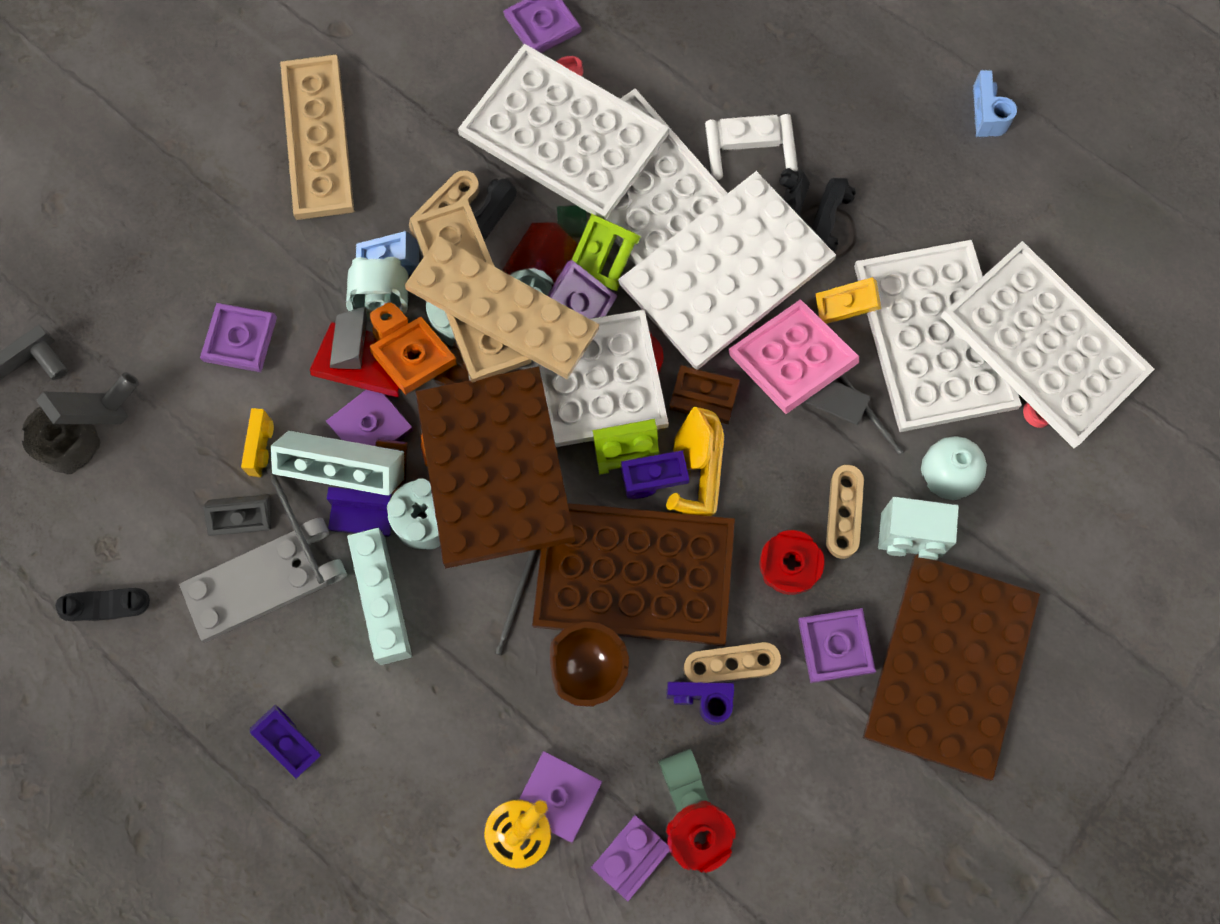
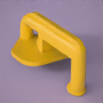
M692 408L675 436L673 452L683 450L687 470L701 469L698 501L681 498L679 493L675 492L667 500L666 507L669 510L674 509L678 512L702 516H712L717 511L724 432L719 417L708 409Z

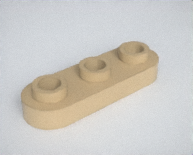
M470 171L456 172L412 217L467 199L470 204L479 194L477 177ZM463 187H469V188H470V189H469L468 191H466V192L460 191L461 188H463ZM409 221V228L411 234L414 238H416L411 223Z
M852 465L838 467L833 473L830 483L826 546L834 557L840 559L851 557L860 545L864 477L862 472ZM848 479L851 482V487H844L841 484V480ZM846 509L849 512V517H842L839 514V510ZM844 539L847 542V547L840 548L837 545V540Z
M767 642L703 650L690 654L684 663L683 670L689 682L722 683L766 677L775 673L779 668L781 655L773 644ZM758 656H767L769 664L767 666L760 665L758 663ZM729 659L735 660L737 662V669L729 670L726 667V661ZM702 664L705 666L706 672L698 675L694 672V666Z

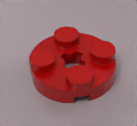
M786 530L778 533L764 545L760 554L759 566L764 582L774 590L787 595H797L809 591L820 579L824 570V555L821 548L819 549L813 541L814 539L804 532ZM789 555H795V561L800 562V567L797 566L794 570H789L787 565L783 564V559L786 560Z
M700 801L683 808L668 823L666 828L668 847L678 864L687 870H699L700 873L711 872L721 867L729 859L732 853L730 848L733 844V838H736L735 827L731 819L721 808L712 805L708 801ZM709 831L705 836L707 841L704 844H701L699 841L694 842L698 832Z

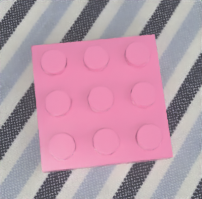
M801 299L729 348V355L785 414L859 363V356Z

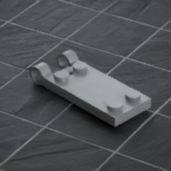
M323 518L309 520L300 526L308 545L318 542L329 535V530ZM292 531L179 583L200 640L206 643L328 585L343 580L347 576V572L340 559L327 562L318 568L325 580L322 584H319L295 531ZM301 560V565L295 568L293 566L294 561Z

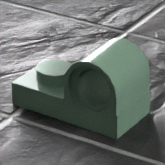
M691 749L658 760L677 814L691 804L700 801L709 802L701 781L697 762Z

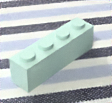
M287 431L271 445L272 474L388 496L404 480V451L294 431Z
M379 528L348 535L347 538L374 660L380 665H385L411 658V649L385 536Z

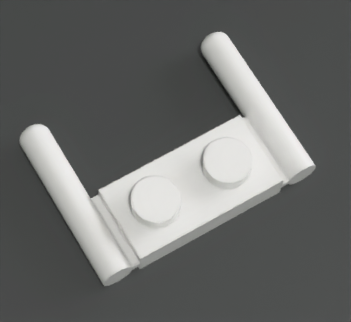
M784 114L780 117L768 115L720 119L718 122L716 120L706 121L711 175L715 180H720L723 177L720 148L722 150L775 147L783 144L786 169L791 168L795 172L798 171L792 122L789 114Z

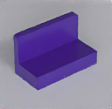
M328 487L327 500L332 505L328 525L329 530L356 534L379 528L384 536L389 537L392 527L388 520L387 505L393 496L392 493L388 496L356 489Z

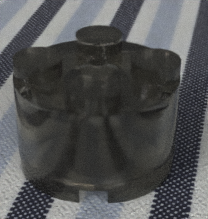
M41 407L35 409L23 424L24 441L22 440L24 450L33 459L54 472L68 475L73 474L89 463L96 450L100 447V439L93 424H53Z

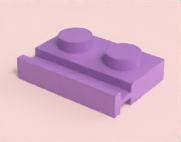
M635 815L591 868L629 901L670 850L668 844Z

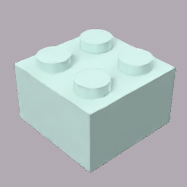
M893 497L881 512L878 549L887 550V554L892 556H905L906 553L919 554V558L938 560V557H942L956 544L959 505Z

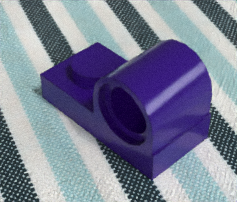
M683 450L621 461V471L628 499L645 498L655 494L657 489L689 483Z
M667 683V699H674V704L693 705V700H700L701 717L710 725H721L726 722L732 713L734 683ZM719 700L725 707V713L719 717L711 715L707 708L708 702Z
M274 705L250 727V734L296 779L321 756L315 746L296 728L293 721L277 705Z

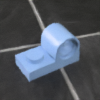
M980 70L973 86L976 137L1001 136L1009 129L1017 114V107L1009 98L996 97L997 83L993 82L992 71Z
M407 231L356 244V258L384 259L386 257H395L401 261V266L407 270L408 275H412L419 264V244L416 238Z

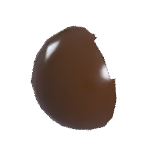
M583 621L564 628L553 638L550 645V665L557 694L561 699L575 706L592 707L607 702L620 691L628 676L629 655L625 642L620 639L614 630L600 622Z

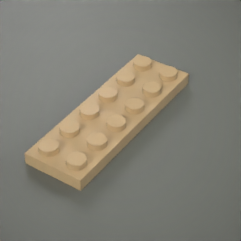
M336 54L282 61L280 64L293 215L296 220L353 213L354 203L338 56Z
M468 199L410 218V223L423 257L436 238L440 236L494 266ZM445 312L472 383L531 364V359Z
M440 236L436 238L405 283L406 290L565 379L569 378L599 330L598 323Z

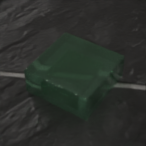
M557 206L558 238H581L587 225L586 210L579 206Z

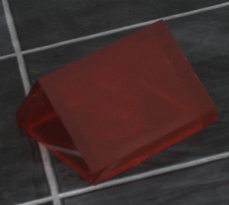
M556 222L532 223L502 271L510 275L516 271L535 268L544 271L555 283L567 262L572 260L578 244Z

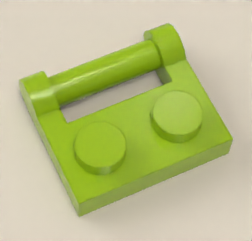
M591 214L572 260L607 288L618 291L620 286L619 278L634 245L639 243L641 236ZM618 235L624 238L607 277L602 275L601 271Z
M655 419L592 430L599 475L609 473L608 470L621 468V461L659 455Z

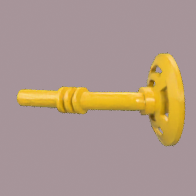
M510 800L494 809L485 825V842L488 850L498 862L511 868H525L537 863L545 855L551 841V828L545 815L548 810L547 804L541 800L535 802V804L525 800ZM508 811L509 816L499 824L497 830H494L493 827L498 817ZM511 822L512 826L506 833H503L504 826ZM531 839L529 845L521 850L520 846L525 840ZM536 840L541 841L538 850L532 856L525 859L524 855L534 847ZM501 842L507 851L513 853L512 859L501 854L494 843Z

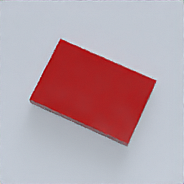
M331 322L311 365V376L399 397L401 389L371 354L370 346L377 342L373 332L366 331L361 369L330 368L336 324ZM412 351L408 352V359L413 360L416 354L412 353Z

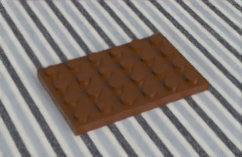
M539 366L493 375L474 383L469 380L415 391L445 569L576 542Z
M568 503L576 542L541 549L533 628L563 630L568 626L583 621L600 622L614 630L618 636L725 646L734 518Z
M915 554L862 738L987 781H993L1040 594L937 560L919 558V555Z

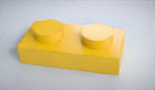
M873 277L815 294L819 318L826 324L882 309L877 281Z
M251 408L241 468L248 476L261 477L263 468H266L268 465L269 453L266 447L268 438H272L274 423L264 409Z

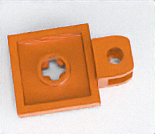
M390 302L370 313L373 335L377 341L370 346L371 354L405 395L457 364L454 354L421 316L408 323V318L395 304ZM383 314L392 315L386 320L381 319ZM412 351L414 354H421L419 358L412 360L408 359V352Z

